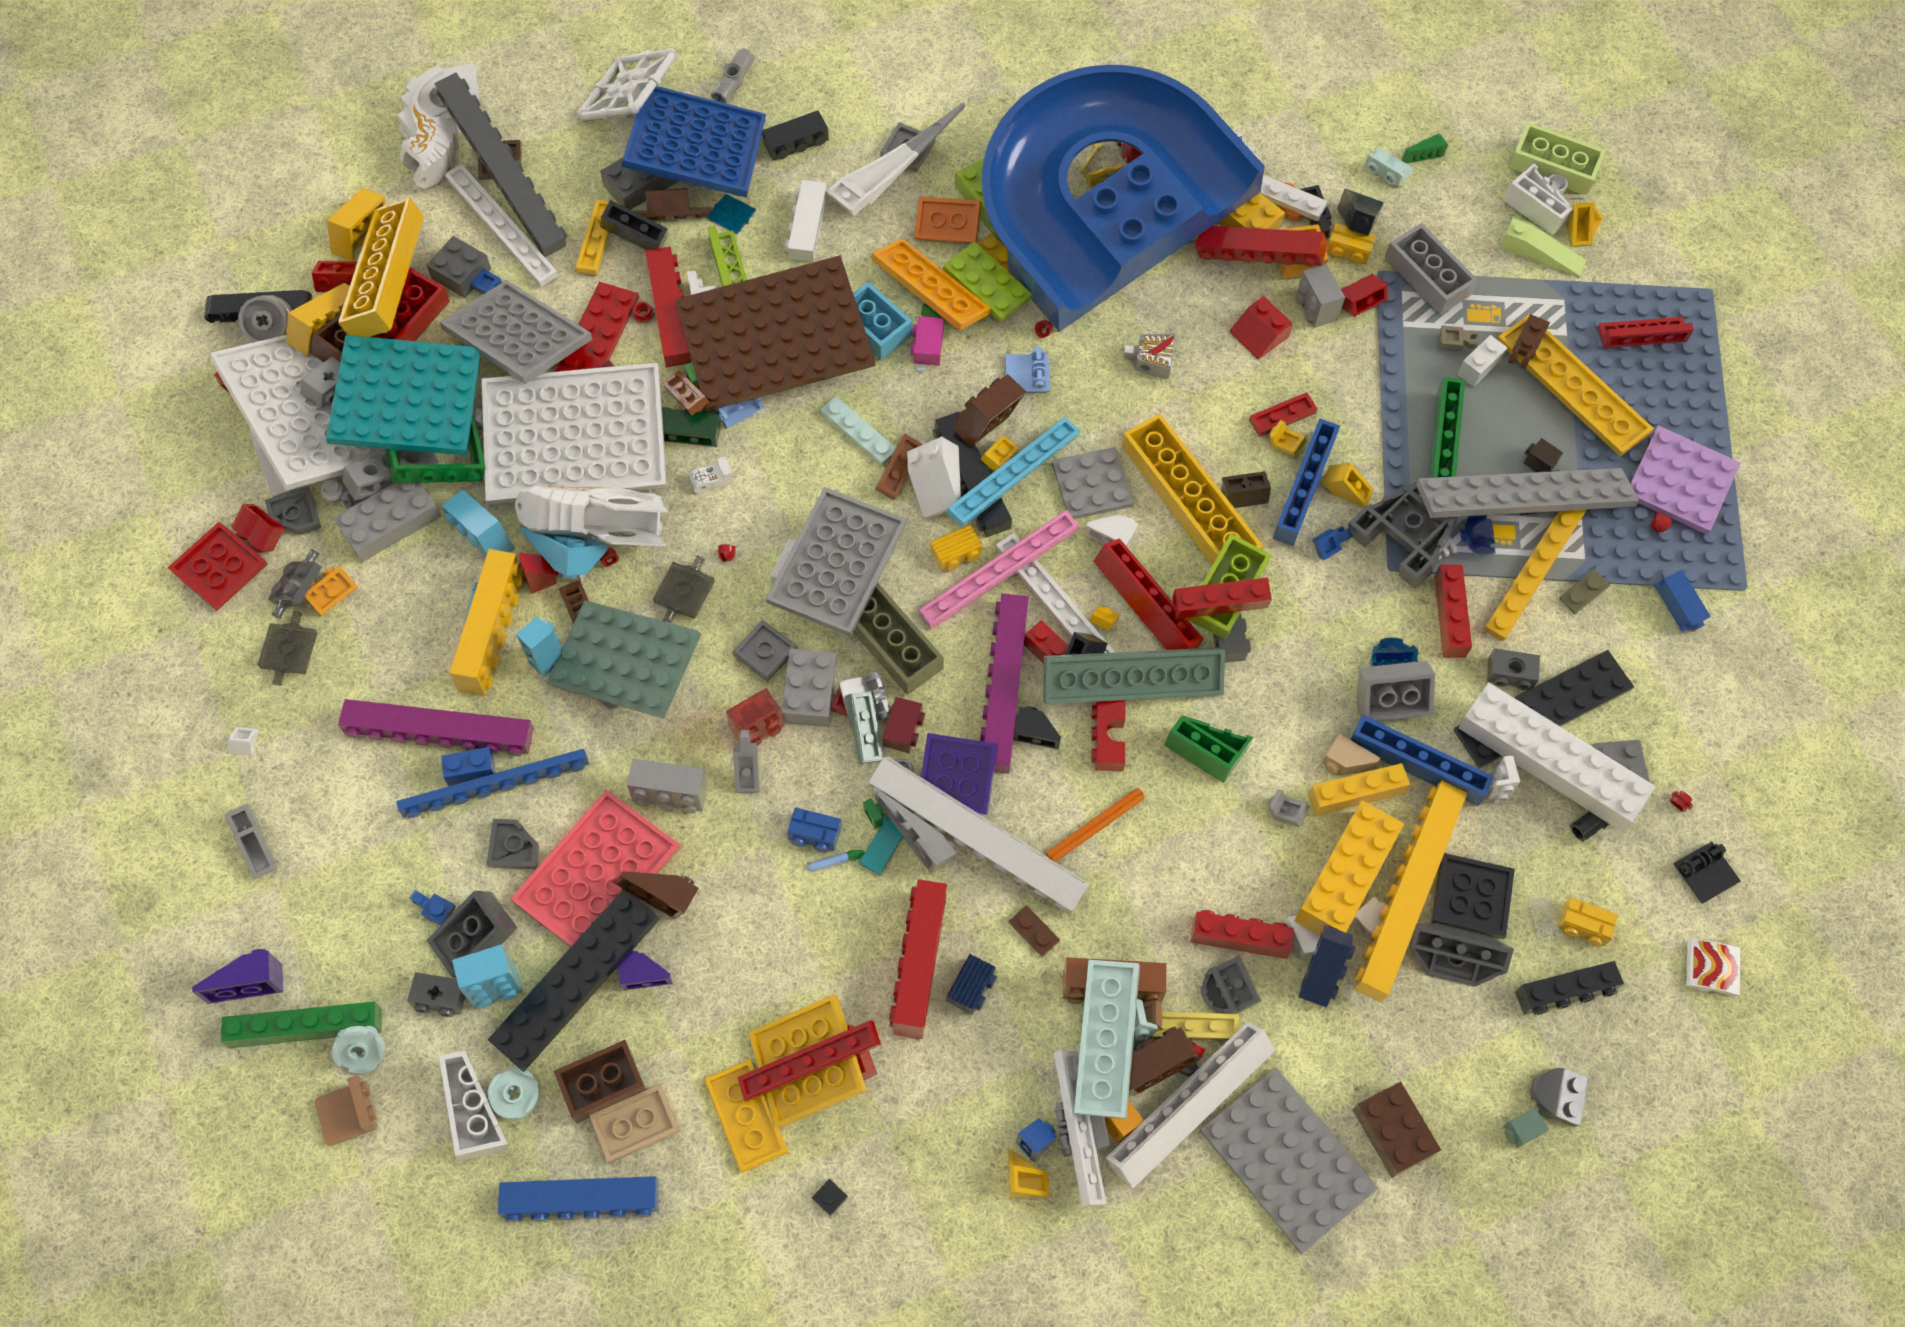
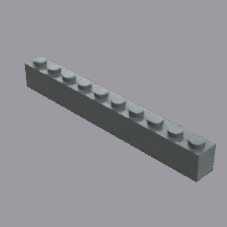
M456 72L435 82L434 85L438 97L541 254L547 257L566 247L567 234L562 226L558 227L555 223L556 218L553 212L547 210L544 206L545 201L540 193L536 194L533 188L535 187L530 177H525L522 173L524 171L522 165L518 160L515 161L513 159V153L507 143L503 144L501 141L502 136L497 127L493 128L490 124L491 119L486 111L482 112L480 109V102L476 95H471L468 91L470 88L464 78L461 79Z

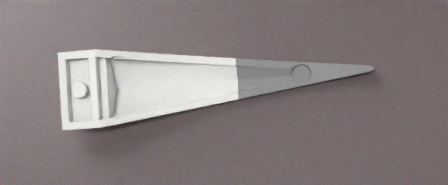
M965 103L959 104L904 144L864 167L840 178L826 191L829 197L853 216L867 204L871 205L966 107Z

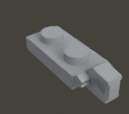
M740 730V743H735L733 750L735 791L760 792L758 748L756 743H751L750 730Z

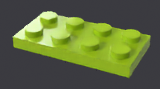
M975 241L943 265V270L991 308L990 313L1001 323L1032 299V293Z

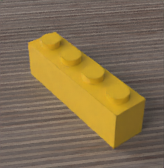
M1401 763L1312 785L1308 797L1315 816L1358 806L1361 800L1370 803L1403 795L1409 788L1410 783Z

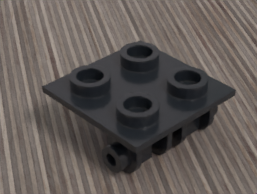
M1712 841L1673 863L1702 904L1741 882L1723 857L1726 852L1724 845L1714 844Z

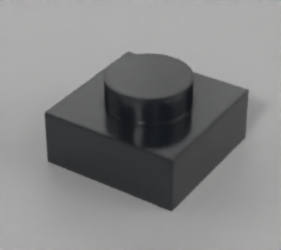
M829 1178L813 1195L812 1200L831 1217L848 1198V1195Z

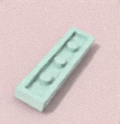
M835 396L820 409L823 416L881 466L890 460L896 447L838 397Z

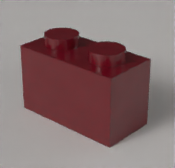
M895 697L882 738L884 747L910 754L911 748L917 746L919 734L916 733L918 726H923L926 713L923 712L922 703Z

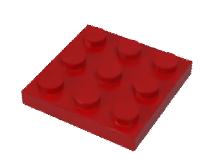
M218 522L176 559L168 569L212 608L218 611L265 568L268 563L222 523Z

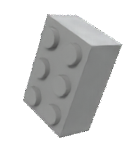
M790 649L781 712L783 723L830 726L831 705L837 668L836 653Z
M1427 661L1358 668L1357 710L1361 716L1364 715L1375 721L1433 715L1435 672Z
M632 759L627 788L632 801L639 806L647 807L649 804L659 805L661 809L672 810L675 807L682 808V811L687 813H696V811H703L708 782L703 768Z

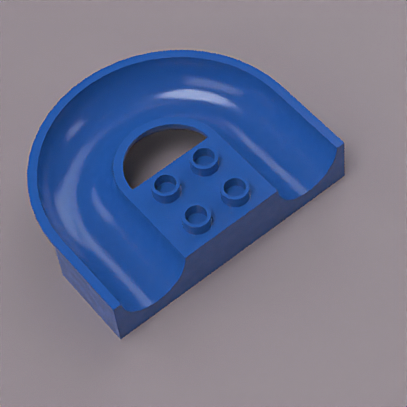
M1111 64L1095 65L1071 70L1044 81L1023 95L1007 111L994 130L986 149L982 169V193L990 223L998 238L1007 249L1008 272L1032 293V301L1057 331L1060 332L1261 192L1265 166L1217 112L1188 86L1162 73L1141 67ZM1101 142H1119L1133 146L1142 153L1141 156L1075 200L1071 194L1067 182L1068 170L1073 159L1086 147Z

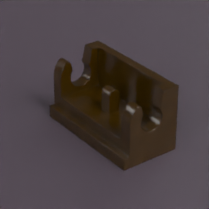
M1265 471L1222 477L1221 492L1234 508L1269 503L1271 486Z

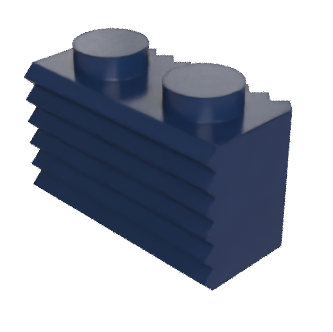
M969 954L947 995L946 1002L971 1015L974 1014L976 1009L980 1011L986 1000V997L983 996L986 989H992L998 976L994 975L996 967Z

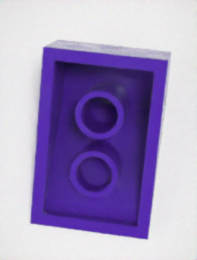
M255 949L250 954L241 955L194 985L192 992L207 1004L282 993V963L266 949Z

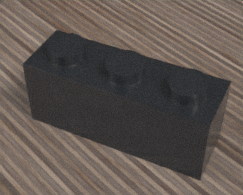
M819 110L762 130V138L771 159L776 160L784 159L795 152H803L814 145L824 144L829 140V132Z
M612 200L609 201L601 216L600 228L645 250L662 248L667 239L668 228Z

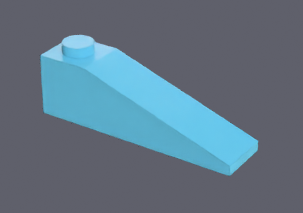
M520 525V531L551 567L563 574L565 578H577V575L587 574L608 550V545L592 538H587L586 541L578 539V536L543 534L530 531L527 527Z

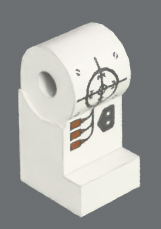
M726 456L717 459L718 462L704 468H696L690 472L689 479L695 493L713 490L734 483Z

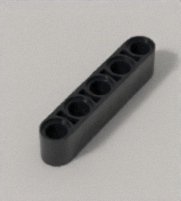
M305 290L209 295L205 301L204 318L209 323H214L215 321H220V323L236 322L244 303L249 299L262 295H274L282 298L294 310L311 301L312 294Z

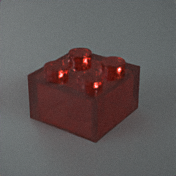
M767 688L726 711L729 729L739 743L740 730H750L751 743H756V746H759L762 742L761 740L768 736L774 737L778 735L784 727L781 708Z

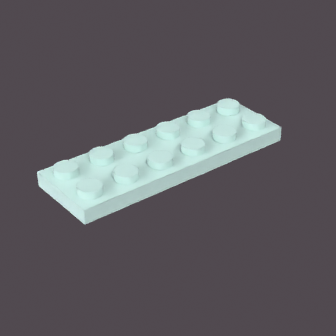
M1101 960L1088 961L1074 1107L1075 1114L1127 1119L1140 971L1139 963Z

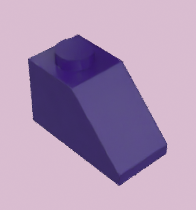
M632 951L619 965L620 985L623 991L673 984L669 972L644 953H639V951Z

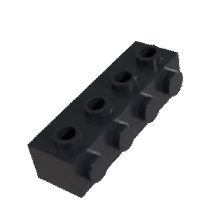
M1611 961L1521 985L1515 993L1523 1014L1534 1013V1016L1548 1012L1549 1008L1557 1007L1558 1010L1567 1008L1572 1005V1002L1580 1001L1581 1004L1590 1002L1595 999V996H1613L1618 993L1617 990L1624 985L1616 962Z

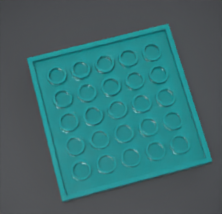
M346 335L326 435L327 444L467 456L481 359L480 351L471 346Z

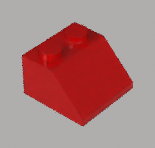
M1262 296L1245 310L1229 332L1259 360L1290 336L1293 323L1266 297Z

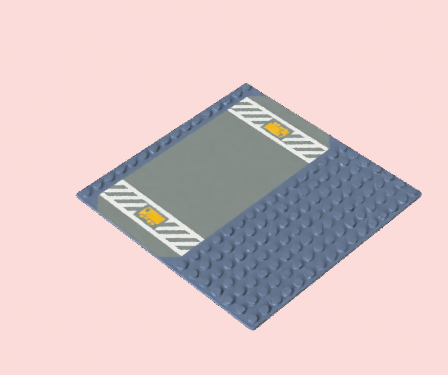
M1377 272V277L1384 281V283L1386 282L1388 288V300L1384 301V303L1381 302L1380 305L1378 304L1385 497L1402 491L1404 487L1418 481L1419 478L1429 477L1438 388L1443 377L1462 379L1457 375L1463 361L1475 350L1469 349L1465 345H1463L1461 350L1440 348L1441 326L1463 327V333L1477 331V338L1471 340L1478 341L1479 346L1490 335L1498 339V336L1528 314L1549 321L1550 324L1547 330L1654 429L1650 435L1620 457L1527 369L1521 368L1520 362L1516 360L1513 364L1508 363L1511 354L1506 350L1501 362L1475 387H1472L1465 381L1456 477L1536 473L1524 464L1528 456L1525 454V451L1531 443L1537 444L1543 438L1563 452V455L1552 471L1622 468L1631 483L1657 426H1661L1732 458L1715 303L1711 289L1475 276L1478 282L1472 295L1440 315L1399 272ZM1683 317L1684 323H1692L1694 328L1687 342L1603 348L1598 331L1599 323ZM1735 477L1708 535L1671 519V526L1666 531L1657 532L1652 528L1651 522L1658 512L1639 503L1636 507L1587 509L1543 580L1578 582L1595 569L1609 584L1653 586L1664 578L1683 570L1693 588L1745 591L1747 589V578ZM1559 511L1537 512L1536 514L1522 516L1519 513L1459 516L1450 535L1457 547V553H1450L1447 557L1442 556L1438 560L1432 574L1436 573L1440 564H1463L1464 576L1517 578ZM1386 533L1387 569L1392 572H1399V565L1411 553Z

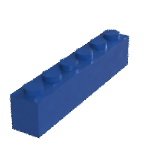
M1319 418L1272 539L1294 546L1340 425Z
M1364 715L1361 716L1350 739L1392 766L1402 763L1405 772L1437 786L1443 780L1467 792L1465 800L1477 806L1485 798L1494 776Z
M656 1176L499 1182L498 1215L505 1218V1222H521V1217H531L532 1221H547V1216H558V1220H573V1215H584V1219H598L599 1214H610V1218H624L626 1213H636V1217H650L652 1212H658L659 1180Z

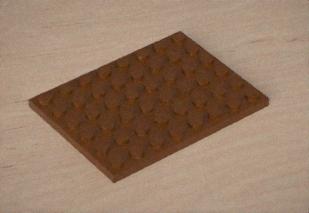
M841 255L675 299L700 391L709 401L705 405L706 412L876 366Z

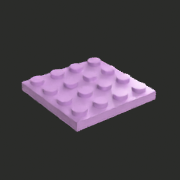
M1657 426L1630 484L1639 499V504L1658 513H1663L1673 520L1708 535L1741 462L1661 426Z

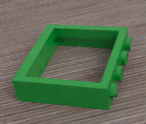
M474 411L468 443L472 464L398 465L396 451L394 449H385L391 483L482 482L486 467Z

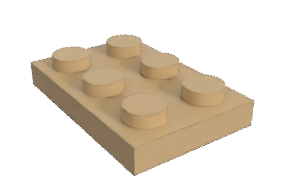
M661 1084L589 1115L608 1164L680 1132Z

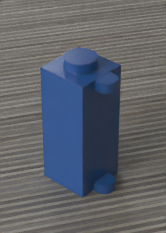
M1683 570L1653 585L1680 627L1681 632L1690 628L1692 632L1705 626L1703 621L1711 617Z

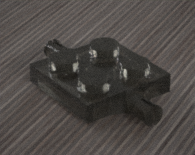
M697 555L692 566H683L672 562L653 598L655 604L668 609L662 621L672 623L676 614H683L693 619L698 615L715 582L714 577L700 571L705 561L702 556Z
M299 611L292 612L290 623L269 624L258 666L260 669L275 671L272 684L276 686H282L285 673L306 674L317 631L299 625L303 615Z

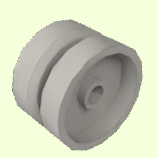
M274 295L254 297L247 300L241 307L238 315L239 327L242 333L252 342L287 335L288 312L292 311L286 301Z

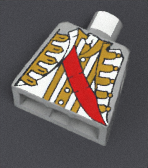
M1141 334L1138 346L1125 344L1124 358L1136 359V371L1169 379L1175 334Z

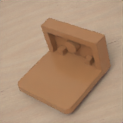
M358 1075L347 1079L349 1086L320 1096L315 1100L322 1133L328 1146H333L377 1130L375 1120L378 1119L374 1105H371L369 1100L371 1095L369 1084Z

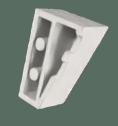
M1534 163L1510 184L1503 201L1553 236L1564 226L1573 208L1558 190L1554 191L1548 184L1550 180L1547 177L1541 176L1537 171L1538 166Z

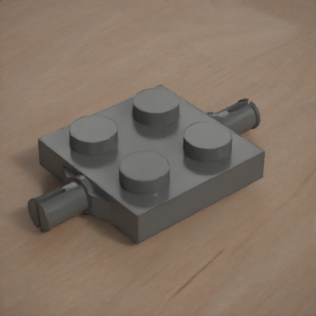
M310 550L305 560L302 562H290L283 569L282 577L272 587L271 595L268 598L269 601L277 605L272 613L275 618L281 619L286 608L292 605H300L322 568L315 562L319 556L317 551Z

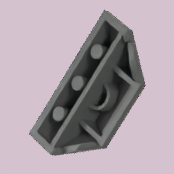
M1439 923L1416 924L1409 946L1427 975L1471 986H1478L1499 975L1506 974L1514 951L1512 947L1489 936Z

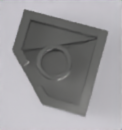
M309 487L265 500L268 515L278 521L285 529L300 535L321 528L313 495Z
M493 819L487 866L493 868L537 869L539 845L534 838L529 835L518 820Z

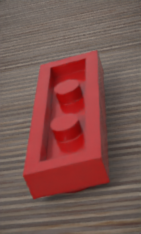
M1306 392L1251 415L1249 421L1258 436L1262 437L1269 434L1280 420L1284 421L1286 426L1316 414L1318 408Z

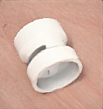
M1559 174L1550 175L1548 177L1550 180L1548 184L1554 191L1558 190L1563 196L1568 185L1567 179Z

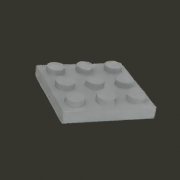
M1116 447L1052 460V467L1065 509L1073 519L1133 507L1134 503Z

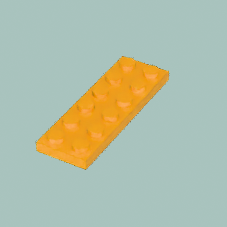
M903 238L872 253L871 260L959 331L990 315L991 308Z

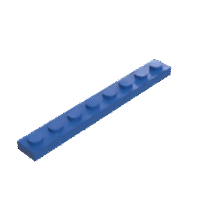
M580 749L396 801L397 808L403 817L414 818L427 810L439 811L445 805L452 803L455 805L464 804L470 798H485L490 796L491 792L498 790L510 791L516 785L523 783L531 785L544 777L556 778L562 772L569 770L572 772L581 771L590 764L585 749Z

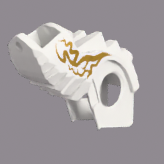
M473 63L441 69L439 65L429 68L419 77L409 79L406 86L407 93L401 97L404 108L402 112L397 114V117L402 124L400 132L407 140L403 141L400 160L404 167L414 174L413 181L415 184L423 189L432 187L435 184L437 185L443 180L444 174L453 165V158H456V150L459 149L458 134L462 133L457 124L450 121L452 117L446 107H440L444 104L436 93L434 83L457 72L461 79L464 78L468 83L470 94H475L479 100L476 66Z
M557 484L528 487L520 491L515 501L518 520L530 531L580 537L592 534L610 544L666 546V543L659 537L662 531L660 513L668 512V510L663 506L661 496L653 493H641L611 487L564 486ZM608 533L626 534L631 536L619 537L610 535Z

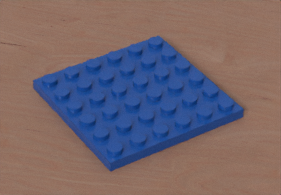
M660 86L655 88L639 109L640 112L636 114L623 157L622 167L747 198L766 114Z

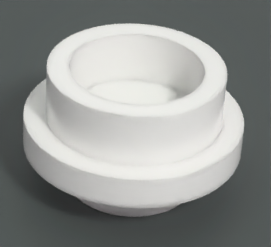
M328 480L321 486L322 497L330 502L339 499V496L343 494L342 491H344L342 484L335 480Z

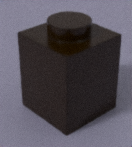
M1541 438L1537 444L1531 443L1525 451V454L1528 456L1524 464L1535 472H1551L1560 460L1563 452Z

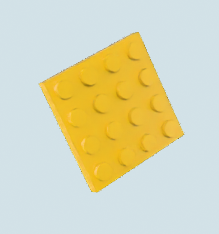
M833 994L748 1032L757 1066L760 1068L844 1032L848 1028L838 996ZM855 1056L766 1094L775 1128L780 1129L867 1092Z

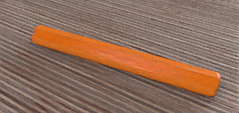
M1139 788L1134 789L1046 852V856L1057 862L1143 801L1145 797L1143 792Z

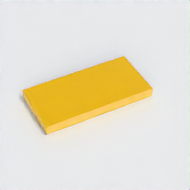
M751 1059L704 1078L741 1174L788 1154L780 1130L775 1128L766 1096L763 1095L749 1102L743 1099L737 1077L755 1070Z

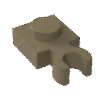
M1442 325L1440 328V348L1461 350L1463 345H1465L1469 349H1476L1478 341H1472L1471 339H1476L1478 332L1469 331L1463 333V327Z

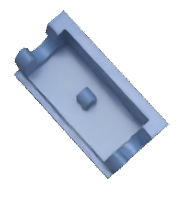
M762 397L715 409L714 411L720 415V420L728 429L762 410L764 405L761 402Z

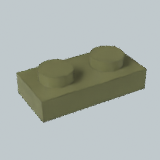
M1593 569L1563 593L1559 599L1575 615L1606 591L1610 584Z

